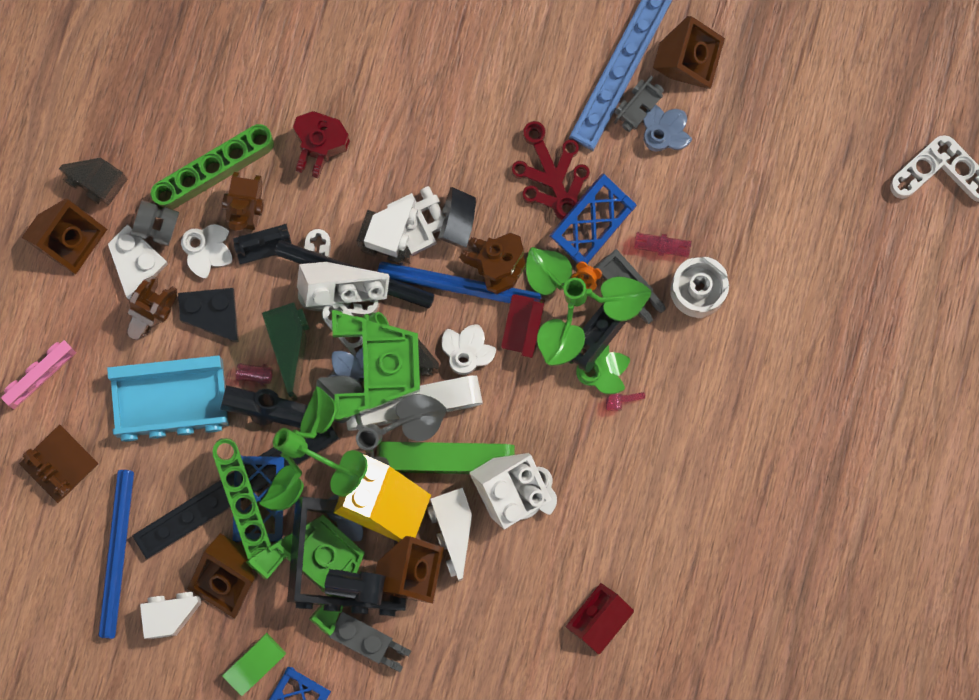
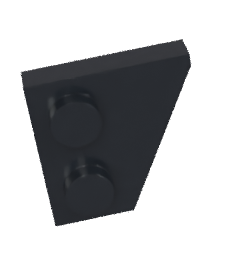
M234 288L178 293L179 314L182 323L227 338L232 342H239Z

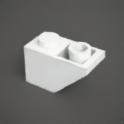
M408 198L374 214L364 239L365 247L397 258L399 250L404 251L407 246L409 235H406L408 225H414L418 214V209H415V200Z
M193 592L176 594V599L166 601L165 596L147 598L148 603L140 604L144 639L177 636L201 605V598L198 596L193 597Z

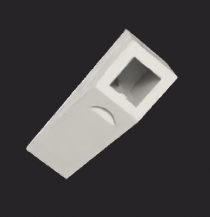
M330 262L299 264L297 288L306 307L387 299L390 276L386 273Z
M460 488L431 498L432 506L427 507L432 523H439L441 533L436 535L440 546L448 549L451 559L447 560L446 563L451 577L457 575L458 581H462L464 576L472 513L464 490Z

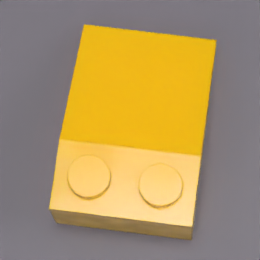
M364 455L368 462L365 477L361 480L360 485L355 491L347 496L339 497L333 513L397 542L401 541L405 536L416 538L431 494L389 465Z

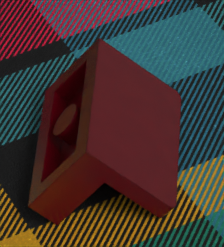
M518 294L512 295L501 344L503 349L521 352V356L533 358L545 300Z
M600 583L565 627L584 641L594 652L601 654L631 617L634 610L617 593Z

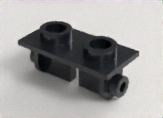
M287 224L233 238L235 252L240 265L275 256L274 251L279 240L292 244Z

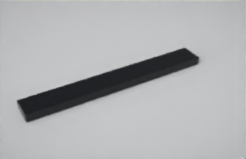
M332 426L322 434L317 433L314 439L304 438L308 444V449L317 454L340 440ZM273 447L260 456L281 457L282 452ZM305 454L300 458L292 459L299 466L310 459L311 456ZM284 458V467L290 465ZM251 464L244 465L248 478H250L257 470ZM266 465L261 471L273 482L276 477V465ZM234 472L226 476L227 482L233 486ZM260 473L250 481L254 493L270 484ZM218 481L132 535L146 560H149L231 508L222 481Z

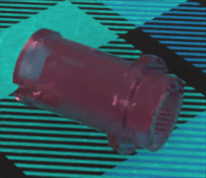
M238 363L237 369L239 370H236L237 381L260 383L261 386L271 384L273 369L268 367L267 364L255 366Z

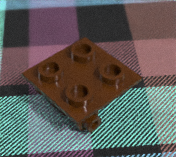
M60 424L34 450L28 449L23 454L24 459L19 463L57 503L69 494L99 464Z

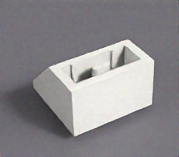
M529 453L493 458L470 472L490 517L503 529L508 528L552 501L535 462Z

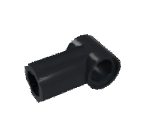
M329 569L324 585L325 594L354 598L358 602L381 605L386 576L368 572H360L358 574Z

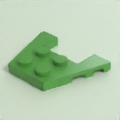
M332 310L333 338L363 337L364 393L334 394L337 406L336 421L347 419L420 392L418 333L386 324L382 325L362 317H354L341 311Z
M320 515L306 524L302 573L325 593L324 585L329 569L357 573L365 552L324 515ZM293 532L252 556L246 563L261 577L268 579L285 558L290 562ZM326 594L327 596H332V597H342V596H336V595ZM320 605L309 620L327 636H331L336 627L334 625L338 615L341 612L324 611V605Z

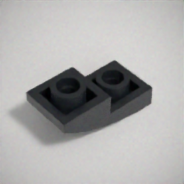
M450 187L442 214L446 216L438 239L459 248H467L474 221L476 197Z

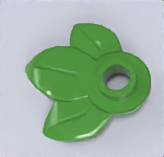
M608 345L595 361L593 367L595 375L593 377L586 376L585 371L579 369L578 365L576 369L577 378L584 385H594L601 393H620L625 389V386L618 376L627 369L630 358L621 353L609 352Z

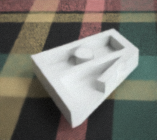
M127 224L108 243L125 295L130 300L132 294L144 279L151 276L156 277L168 263L141 237L131 235L132 228Z

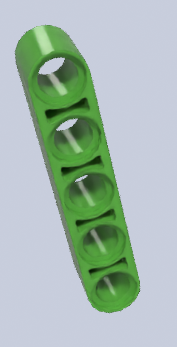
M256 124L170 174L152 187V200L160 210L164 207L174 210L233 175L234 172H238L268 154L274 146L270 130L267 126ZM258 135L267 136L264 144L257 145L253 141ZM234 149L244 151L240 158H230V153ZM218 163L220 167L215 173H208L206 168L209 164ZM187 177L196 178L195 184L191 187H184L182 183ZM162 192H172V196L168 201H159V195Z
M221 438L213 446V457L249 559L271 546L238 446L230 438ZM223 443L230 444L234 449L233 455L228 459H223L217 454V448ZM233 470L239 471L243 476L242 482L236 486L230 485L226 480L227 474ZM243 497L248 498L252 502L251 509L244 513L239 512L235 507L237 500ZM253 524L259 526L261 534L258 538L249 539L246 537L245 529L247 526Z
M380 442L377 445V456L386 458L389 461L390 467L399 473L470 474L471 471L493 458L515 455V445Z

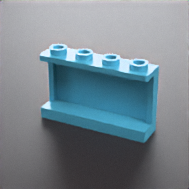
M220 355L107 367L108 379L111 381L115 425L113 435L121 438L123 442L136 441L140 435H149L151 439L166 437L168 432H177V435L180 436L194 434L195 429H205V432L208 433L222 431L223 426H229L228 411L221 410L225 392L223 359Z

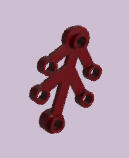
M531 121L524 127L523 136L528 144L534 146L545 172L529 167L524 161H516L512 165V174L517 179L528 178L551 187L556 197L541 193L537 187L529 185L523 190V199L529 204L537 202L553 208L555 216L562 221L568 214L562 210V207L568 204L573 208L579 201L577 197L583 183L589 178L590 170L584 164L577 165L573 171L574 180L567 193L563 180L572 158L578 154L579 145L574 140L565 141L562 146V156L556 168L543 141L546 133L545 127L538 121ZM537 131L540 136L537 139H532L529 133ZM573 145L576 150L573 153H568L565 147ZM523 166L525 172L518 174L515 172V168ZM579 169H583L587 175L581 178L577 176L576 172ZM529 190L536 193L535 198H528L526 192Z

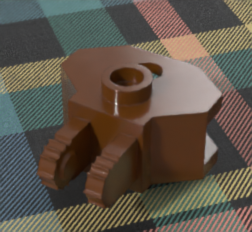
M240 172L233 173L229 193L224 194L222 201V210H226L225 221H227L229 229L235 231L244 229L256 230L258 219L262 215L264 199H261L262 176L256 175L253 180L240 178Z
M508 233L496 239L489 237L487 241L471 237L468 246L472 251L479 254L463 250L459 256L464 264L478 269L479 275L484 276L487 290L495 294L513 288L526 267L521 237L513 233Z
M151 276L141 282L129 300L130 309L127 314L133 317L127 328V335L131 339L138 340L148 335L149 330L153 326L161 322L164 323L167 320L171 307L177 298V288L172 286L169 290L165 289L158 295L155 293L158 287L157 277Z

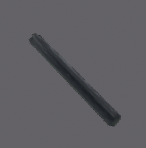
M282 240L277 242L274 251L276 256L299 264L330 262L359 268ZM389 278L387 295L427 309L432 306L434 301L433 293Z

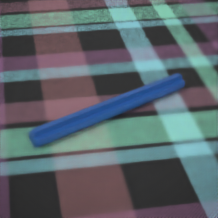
M380 262L378 272L389 274V278L396 281L505 303H511L513 294L541 299L540 293L517 288H510L495 294L488 291L485 282L387 262Z
M118 470L98 634L99 637L114 639L116 637L134 472L131 470Z

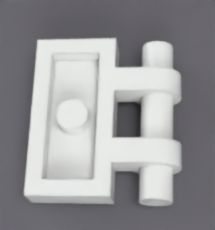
M429 186L420 190L423 200L416 202L411 193L387 205V208L408 198L415 200V209H418V214L414 225L409 224L406 235H409L407 248L412 256L437 244L433 233L441 231L445 219L439 206L440 200L437 195H433ZM429 210L434 222L427 224L422 212Z

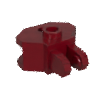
M315 111L296 117L293 130L301 143V154L296 166V172L302 173L305 170L308 158L311 156L317 158L312 169V177L318 179L325 162H328L330 157L347 152L350 144L349 134L340 120Z

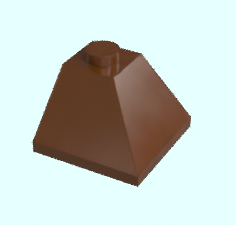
M687 16L659 43L653 69L670 79L711 89L725 38L694 17Z
M65 198L38 214L22 238L58 264L77 274L107 231V228L69 199Z
M220 533L204 551L187 588L234 619L237 617L255 580L251 567L246 563L248 558L245 549Z
M405 536L377 561L374 574L386 576L383 593L433 604L444 547L411 536Z

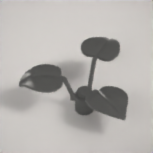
M338 375L317 379L316 386L323 389L334 401V394L364 393L362 385L350 376ZM423 394L406 396L396 405V414L400 420L383 429L374 424L364 426L360 414L355 415L356 428L359 430L356 435L357 445L368 453L367 456L390 466L386 458L381 456L374 457V451L372 450L382 441L383 435L402 425L403 433L407 438L414 441L428 440L439 430L447 412L446 407L431 396ZM349 417V418H347V419H344V420H341V421H336L335 418H334V421H335V422H338V423H345V422H347L351 417Z

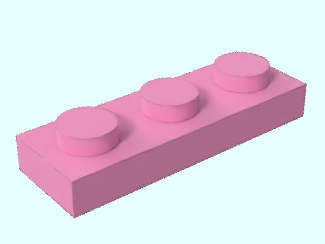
M65 340L61 343L53 344L47 350V356L41 362L36 361L31 364L25 371L26 375L19 382L15 380L5 388V394L1 398L12 409L17 408L76 354V351Z

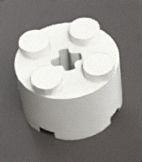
M710 257L687 259L678 267L671 282L670 295L675 306L684 314L696 318H704L715 313L723 304L729 291L727 272L718 261ZM700 283L705 285L703 290H695L696 285Z

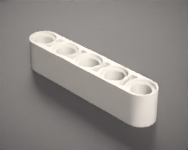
M466 376L421 385L420 392L414 393L437 399L446 407L447 412L483 404L478 376ZM403 398L360 413L363 425L374 424L381 426L400 420L396 414V405ZM352 416L346 422L348 431L358 430L356 428V418Z

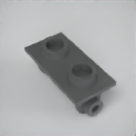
M652 76L646 82L641 79L631 91L635 96L628 103L624 100L614 113L618 115L614 121L615 125L621 120L624 122L621 126L626 131L636 130L637 126L647 115L640 109L641 105L651 111L663 97L664 89L658 84L654 86L650 84L653 79Z

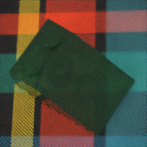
M293 302L262 312L287 393L292 401L298 399L307 343L305 331L310 329L303 308L297 310Z

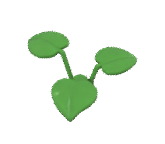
M531 247L526 261V274L531 288L543 296L553 294L557 288L561 291L564 290L565 300L568 303L566 323L560 319H552L545 322L538 331L537 342L539 350L546 364L550 366L562 365L573 360L583 349L585 343L584 331L581 327L571 325L574 306L584 304L587 296H590L599 303H604L605 314L615 321H628L639 314L651 296V290L641 282L626 277H613L603 282L601 285L603 297H599L592 292V289H586V284L582 279L571 278L572 266L564 255L555 251L541 250Z
M316 386L304 414L300 432L295 429L291 431L287 428H281L274 436L273 447L282 452L281 457L285 458L290 465L283 467L278 472L266 496L259 502L265 508L274 511L285 510L293 506L299 499L304 487L303 481L299 479L302 471L292 458H300L307 454L336 469L331 478L330 486L331 491L341 497L355 491L366 475L368 462L366 457L359 451H347L338 465L308 449V444L304 438L314 439L317 433L322 434L326 432L333 423L337 412L335 401L318 386Z

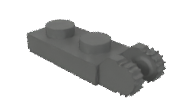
M617 249L595 267L601 270L605 281L613 277H626L641 282L651 290V296L648 300L652 306L660 313L666 309L665 305L653 293V288ZM643 307L638 315L644 322L649 324L653 321V318Z
M344 612L339 616L334 632L329 636L331 639L380 664L381 662L398 672H401L403 668L400 663L384 657L388 647L395 649L396 652L403 656L409 657L411 650L392 641L393 638Z

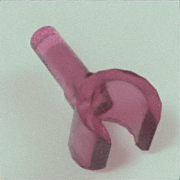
M641 392L630 395L612 394L606 399V410L622 411V402L645 399V393Z

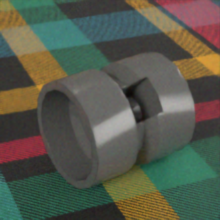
M142 200L131 235L144 239L151 236L154 242L169 246L179 212L165 207L162 210H158L156 204ZM155 217L163 219L160 231L152 229Z

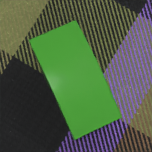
M266 633L225 671L222 677L243 696L286 655V652Z

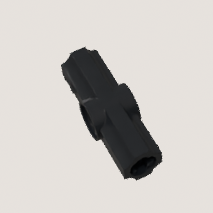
M226 385L221 404V410L250 416L252 421L259 425L265 426L276 422L297 428L301 427L308 404L279 398L278 394L271 389H260L257 392L228 385Z

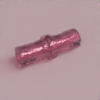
M636 232L635 250L658 252L660 256H664L665 253L689 258L691 240L668 238L667 234L655 236Z

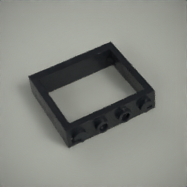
M300 497L295 503L287 602L296 603V608L313 609V604L324 605V611L341 612V607H351V613L368 614L369 609L379 610V615L395 616L396 611H405L406 598L391 595L390 601H381V605L358 602L354 598L300 594L307 511L335 514L333 512L338 500Z

